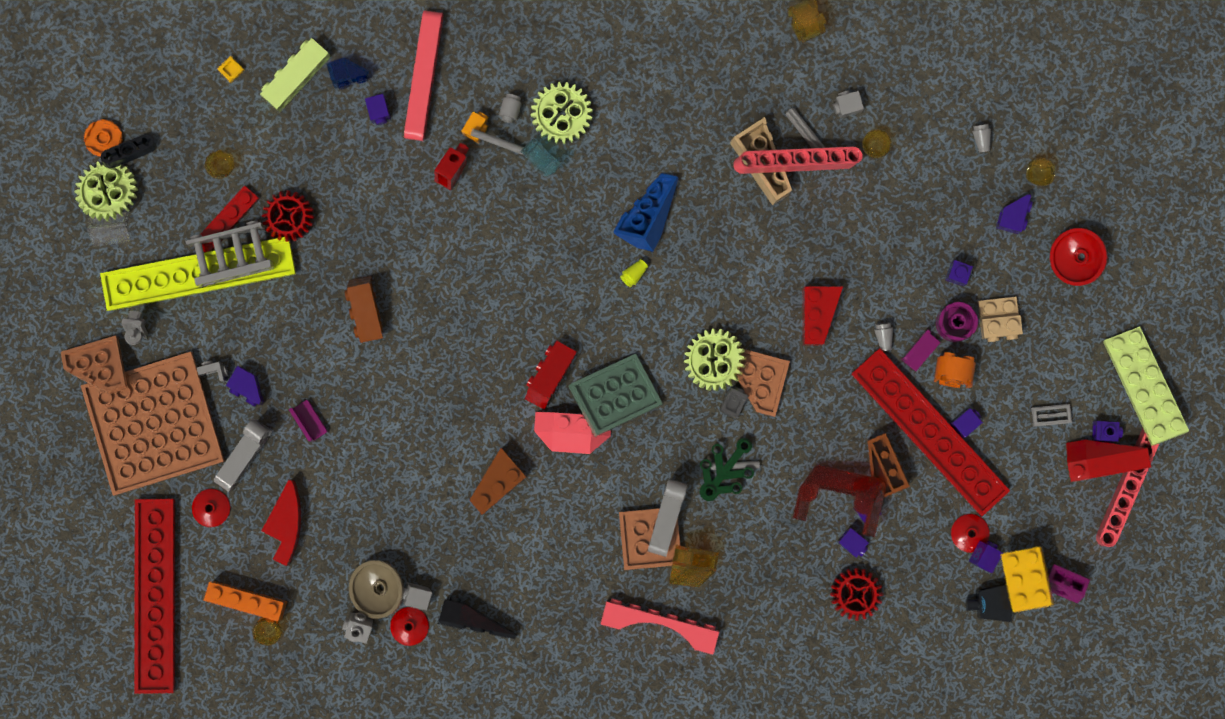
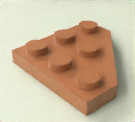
M116 335L61 352L63 369L66 372L108 394L128 389L119 339Z
M744 349L745 352L741 356L746 357V360L741 361V363L746 367L739 369L743 375H736L739 380L738 382L745 391V394L748 395V399L757 413L775 417L790 361Z

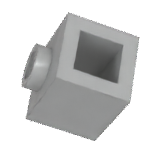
M849 91L841 92L836 97L835 103H833L834 112L839 114L840 118L861 113L864 110L859 91L852 93Z
M406 582L405 587H403L402 603L405 606L427 611L432 591L428 587Z

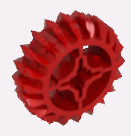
M287 190L285 196L281 191L279 192L280 198L272 195L274 201L267 200V203L270 205L269 208L263 207L268 212L262 214L263 218H268V220L263 221V225H269L266 231H272L271 236L273 238L278 235L279 241L284 236L286 242L290 241V236L293 241H297V234L300 238H303L304 235L301 233L303 230L309 233V230L305 227L307 225L313 226V223L308 221V219H314L313 215L308 214L313 212V208H307L310 202H304L305 197L303 195L298 198V192H294L292 195L291 191ZM295 202L299 206L287 209L283 203ZM278 207L280 215L274 222V212ZM283 209H284L286 212H288L289 214H291V215H290V218H291V221H292V222H290L289 220L285 219V218H286V215H285L286 213L283 211ZM302 211L303 218L300 225L298 226L296 222V217ZM289 224L293 230L281 231L277 227Z
M854 568V574L851 573L850 569H847L848 576L841 572L842 580L834 579L835 582L839 583L838 586L831 585V588L836 590V593H830V596H836V599H833L831 603L839 604L835 607L836 611L841 608L843 609L840 613L841 616L848 612L847 619L851 620L854 614L855 620L858 621L861 614V617L865 620L866 612L870 616L873 615V612L870 610L871 608L874 610L879 609L874 604L875 602L882 603L880 599H877V596H883L882 592H877V589L882 588L880 584L874 585L878 579L873 578L870 580L873 574L869 572L865 576V569H862L860 574L858 568ZM860 578L867 583L860 587H855L850 580ZM846 585L849 593L842 601L841 591L843 586ZM852 588L856 591L861 590V594H859L861 595V600L856 597L852 598ZM871 588L872 596L869 604H867L864 595ZM857 601L863 609L851 610L846 605Z

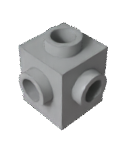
M351 612L349 619L345 618L342 630H345L344 638L352 642L366 644L372 629L373 618L366 617L362 613Z

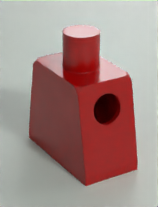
M459 143L456 149L450 147L434 170L435 182L450 191L467 164V157L465 155L469 148L466 145Z

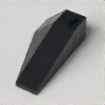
M450 596L449 599L444 600L438 624L458 629L468 627L474 632L485 633L486 631L491 635L516 639V633L468 604L461 602V598Z

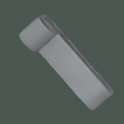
M252 419L243 430L244 436L217 473L213 482L226 491L231 492L256 457V452L258 453L267 441V436L271 435L272 430L258 420Z
M668 479L647 552L666 557L688 484Z

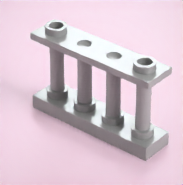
M250 221L246 223L247 226L203 237L202 235L191 236V240H187L186 245L195 247L201 272L199 277L194 278L196 286L201 288L273 270V262L264 258L258 230L265 229L264 225L261 222L258 223V221ZM250 232L257 260H255L256 263L248 265V262L245 261L239 235ZM232 237L238 261L237 268L229 269L227 267L221 239ZM209 242L214 244L219 265L218 272L213 274L208 272L202 244Z

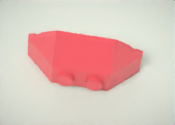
M535 412L534 431L547 447L554 452L591 454L611 436V430L595 437L583 414Z

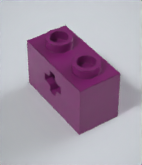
M1053 564L1047 571L1052 593L1078 604L1084 598L1090 580Z

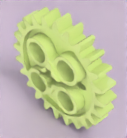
M558 82V87L551 83L550 90L544 87V94L538 92L540 99L534 98V102L537 105L531 106V109L536 112L532 113L531 117L537 119L532 121L533 125L539 124L536 131L542 130V138L548 135L549 142L552 138H555V144L558 143L559 139H562L563 144L566 143V139H569L572 143L574 136L580 139L579 132L586 133L584 127H590V124L586 121L592 120V117L588 114L593 111L591 108H587L591 105V101L585 102L588 95L581 96L582 89L575 91V84L569 88L568 82H566L564 87L561 86L560 82ZM558 96L566 98L563 104H558L555 100ZM570 100H573V103L566 108L565 116L560 115L555 124L550 126L551 122L558 117V110L563 111ZM578 108L581 112L578 116H572L570 114L571 109ZM546 110H551L554 114L551 118H545L543 113ZM561 122L568 124V128L564 131L557 128Z
M97 162V167L95 168L89 165L91 171L83 170L85 177L79 176L82 182L76 183V186L80 189L75 190V193L79 195L75 199L79 202L78 206L83 209V212L86 215L89 214L92 219L96 217L99 221L102 218L109 221L110 216L116 220V214L123 216V210L129 212L130 210L127 206L128 204L134 205L131 199L137 198L133 192L138 191V188L134 186L137 184V181L133 179L134 175L132 172H129L130 170L123 165L111 169L106 168L99 162ZM116 176V179L110 182V179ZM98 182V185L92 188V185ZM121 193L120 197L115 199V196ZM103 199L102 203L97 205V202Z
M715 329L711 330V334L709 331L704 330L705 336L697 334L699 340L692 339L694 345H688L687 347L691 351L685 353V355L689 356V359L684 360L685 363L689 364L685 370L691 371L688 377L694 378L693 383H699L700 388L706 386L708 391L712 389V386L714 391H718L719 386L721 389L726 390V384L732 387L731 380L739 381L736 375H743L739 369L746 367L741 363V361L746 360V357L741 356L745 350L739 348L742 343L736 342L737 337H731L730 332L727 331L724 334L722 329L718 331V334ZM727 345V352L721 354V348ZM708 346L709 352L703 356L702 350ZM727 364L728 370L722 374L721 368ZM709 366V372L704 375L703 368Z

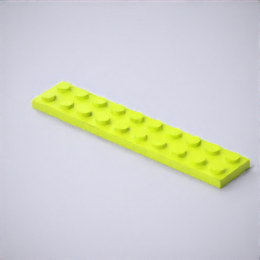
M282 237L280 241L278 238L261 241L264 258L273 262V270L201 288L196 286L194 280L201 273L196 254L100 273L107 311H113L295 275L296 270L290 241L286 242L285 237ZM253 243L242 245L245 261L248 262V265L256 263L255 260L257 258ZM234 247L223 249L227 267L229 269L237 268L238 261ZM205 252L208 272H211V274L217 273L219 265L216 252Z

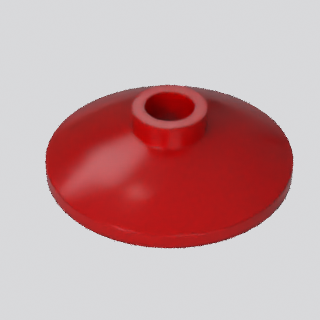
M216 489L201 491L192 503V514L195 520L205 527L221 525L226 521L230 513V502L227 496ZM209 504L213 507L211 512H208L206 509Z
M966 514L959 517L951 528L953 543L964 552L972 553L979 541L987 544L990 532L984 519L974 514ZM970 530H973L975 532V535L973 537H970L968 535V532Z
M405 607L397 611L392 617L390 630L397 642L406 646H413L424 640L429 630V622L421 610ZM407 623L412 625V630L405 628Z

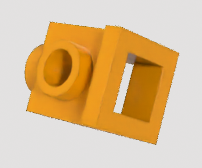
M472 112L461 130L462 134L479 144L481 139L471 136V131L474 128L485 133L488 128L486 124L489 117L481 112H478V114Z

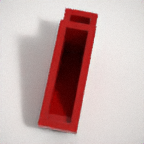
M288 480L261 530L281 541L273 560L284 566H289L297 548L301 529V505L297 485L294 480Z

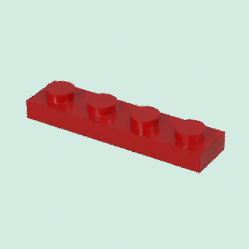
M244 185L200 235L203 237L233 229L257 203L259 198ZM213 242L202 244L204 252H210L215 249Z

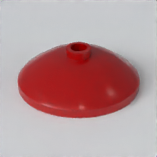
M1074 228L1067 230L1057 237L1051 247L1050 264L1052 270L1061 281L1069 285L1083 286L1094 282L1102 275L1107 265L1108 254L1103 240L1096 233L1088 229ZM1082 253L1085 255V259L1083 261L1080 259V255Z

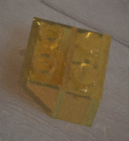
M676 545L669 584L699 588L716 572L719 552Z

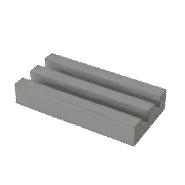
M1070 404L1031 408L1033 427L1072 423ZM1066 408V412L1040 415L1036 413V411ZM1067 416V420L1037 422L1039 418Z

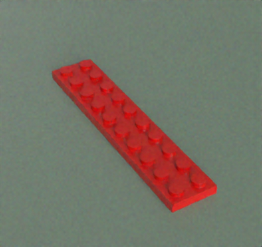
M880 348L851 373L854 379L981 517L1010 492L1007 486Z
M135 499L134 694L175 693V499Z

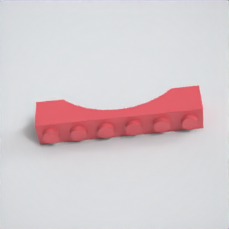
M611 598V601H606L601 625L621 629L637 623L661 624L681 634L694 650L714 654L719 631L715 630L716 626L704 624V627L696 625L697 621L687 618L685 622L678 620L679 616L668 613L667 617L659 615L660 611L648 609V612L640 610L641 606L631 603L628 607L622 605V601Z

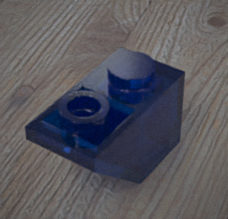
M346 58L326 63L332 84L335 88H339V90L350 87L349 84L365 83L368 81V78H371V74L367 69Z

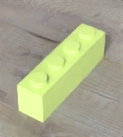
M312 38L309 41L306 40L300 46L301 50L288 59V64L275 73V78L271 83L267 82L261 89L260 95L279 112L286 107L331 57Z

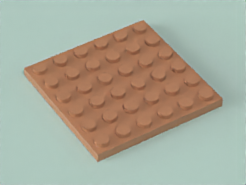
M193 352L126 371L125 376L128 389L108 394L89 383L81 385L113 496L225 462L200 375L197 372Z

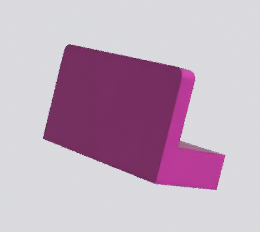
M929 329L923 332L900 359L915 372L941 343L930 334L931 331Z
M309 400L302 402L295 408L291 407L288 409L309 442H313L328 433Z

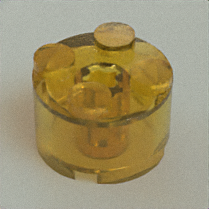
M804 0L787 8L788 17H792L793 23H791V26L801 43L826 32L823 25L826 24L823 13L819 14L816 0Z

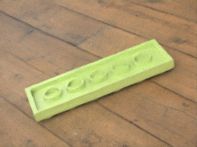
M1137 327L1104 340L1107 352L1151 446L1188 433L1189 429L1141 328Z

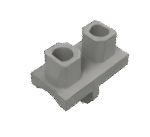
M129 311L128 319H122L121 324L126 332L124 338L130 345H136L141 341L142 337L144 339L148 337V332L145 328L146 321L142 319L141 312Z

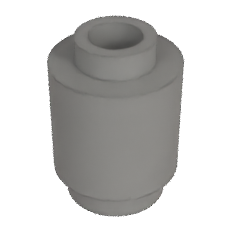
M506 94V97L503 98L499 117L502 118L503 122L512 123L517 121L522 104L520 102L521 97L514 94Z

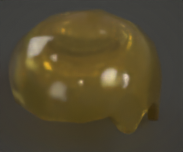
M874 129L865 135L862 146L864 152L869 157L879 159L890 152L892 144L889 135L885 131Z
M218 150L206 157L204 167L211 177L223 179L233 172L235 161L231 153L228 154Z
M1043 157L1034 158L1029 162L1026 168V179L1038 186H1047L1053 182L1055 177V165L1053 162Z
M264 617L257 620L252 629L253 638L258 643L266 646L276 644L282 635L281 624L278 621Z

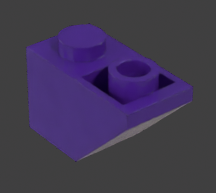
M1027 194L1001 209L996 228L1015 234L1021 233L1022 230L1024 231L1028 222L1025 217L1027 212H1030L1033 203L1030 201L1031 195Z
M237 366L226 384L230 388L229 392L237 397L241 394L247 398V403L255 407L257 404L263 405L264 400L258 377L246 369Z

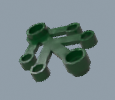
M740 438L737 441V449L724 466L722 460L723 447L720 444L712 446L711 451L714 454L717 473L713 481H711L709 470L712 466L710 460H701L700 468L703 471L704 484L700 487L699 493L702 499L713 501L717 498L718 494H739L742 491L740 483L734 482L729 486H719L720 483L726 479L741 477L750 479L753 477L754 471L750 467L730 471L742 454L748 453L751 450L752 443L749 439ZM743 442L748 444L747 449L741 448ZM715 446H720L721 451L719 453L714 452ZM704 461L709 462L708 468L702 467ZM750 469L751 475L745 476V470ZM739 485V491H733V486ZM711 488L713 493L707 495L706 489Z

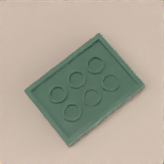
M636 354L568 386L595 437L662 405Z

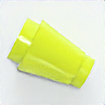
M640 259L622 271L621 280L629 287L636 285L648 268V265Z

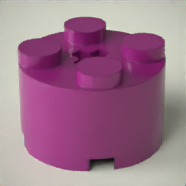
M954 302L943 307L936 317L938 334L950 342H960L969 338L978 326V317L970 305L963 302ZM958 318L957 321L960 322V325L955 326L953 320Z

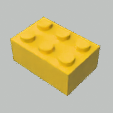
M1042 547L1001 554L1013 612L1054 605Z

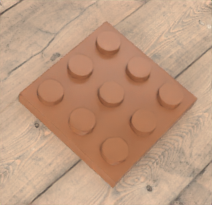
M660 508L619 512L624 570L682 565L678 518L667 555L664 557L647 552Z

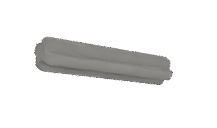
M794 108L786 112L787 118L811 148H825Z

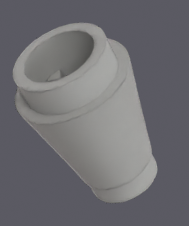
M989 124L973 126L974 131L972 133L979 152L990 151L991 128H989Z
M891 322L875 324L876 329L874 331L880 349L882 351L892 350L893 327H891Z

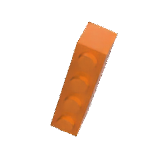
M210 581L208 583L204 601L275 621L282 620L287 604L285 600L217 581Z

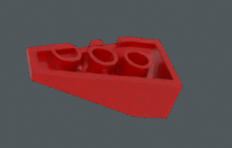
M1086 439L1066 443L1067 465L1071 482L1152 467L1148 448Z

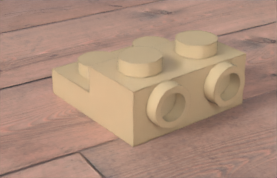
M1017 297L977 301L982 339H987L988 342L999 341V337L1013 340L1018 339V335L1023 334L1021 315L1018 313Z

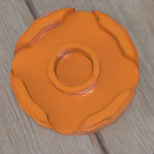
M101 119L96 122L94 121L87 127L84 134V142L88 151L95 156L101 157L103 151L121 144L123 136L120 128L115 123Z

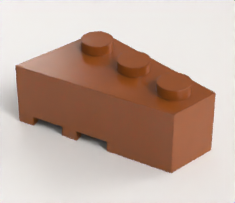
M372 275L349 280L347 290H344L346 300L350 301L352 307L349 308L351 320L354 319L356 324L353 327L356 338L359 337L360 343L381 339L384 335L380 313L375 300L376 294L371 283L373 281Z
M886 432L869 439L868 450L873 499L875 502L910 487V484Z
M500 448L470 498V502L482 515L527 477L503 448Z

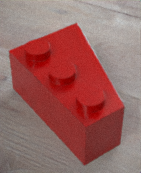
M805 286L802 289L803 346L824 345L843 287Z
M556 341L554 346L550 344L545 353L547 355L545 361L541 360L536 367L538 373L535 377L531 376L526 384L529 388L525 400L545 410L551 396L555 393L557 386L563 379L577 352L559 341Z

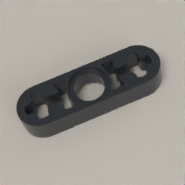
M144 134L103 151L101 160L106 168H115L153 152L156 144L151 135ZM125 149H133L131 154H123Z

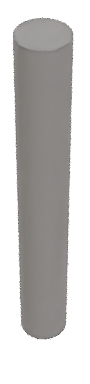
M474 128L471 131L470 135L522 155L525 152V147Z
M715 462L711 463L712 466L709 470H716ZM736 462L732 469H744L745 467L760 469V462ZM702 463V467L708 468L709 463Z

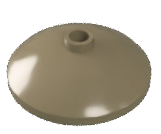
M372 560L361 564L353 572L349 582L350 598L355 608L366 617L374 619L387 617L394 613L402 602L404 593L403 582L397 570L390 564L380 560ZM380 585H383V591L380 589Z

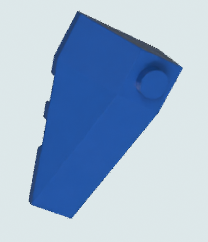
M661 173L646 189L647 193L640 200L637 199L633 203L635 206L628 213L625 212L621 216L613 233L636 248L653 252L661 238L679 178Z

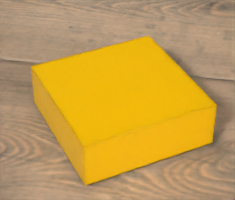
M231 56L218 68L230 83L245 71Z

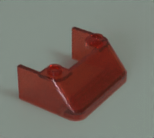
M821 465L815 466L799 488L793 519L806 521L809 504L817 498L819 489L855 496V510L860 514L867 515L863 535L875 537L886 488L883 480L872 476Z

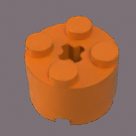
M945 352L944 356L937 358L934 382L939 380L940 385L960 388L961 384L966 385V388L973 386L976 366L974 357L963 356V358L955 357L956 354Z

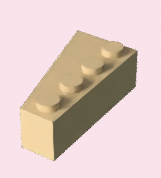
M765 117L733 137L730 144L738 156L746 151L776 150L771 132L769 133ZM786 172L751 173L772 205L788 196L792 191Z

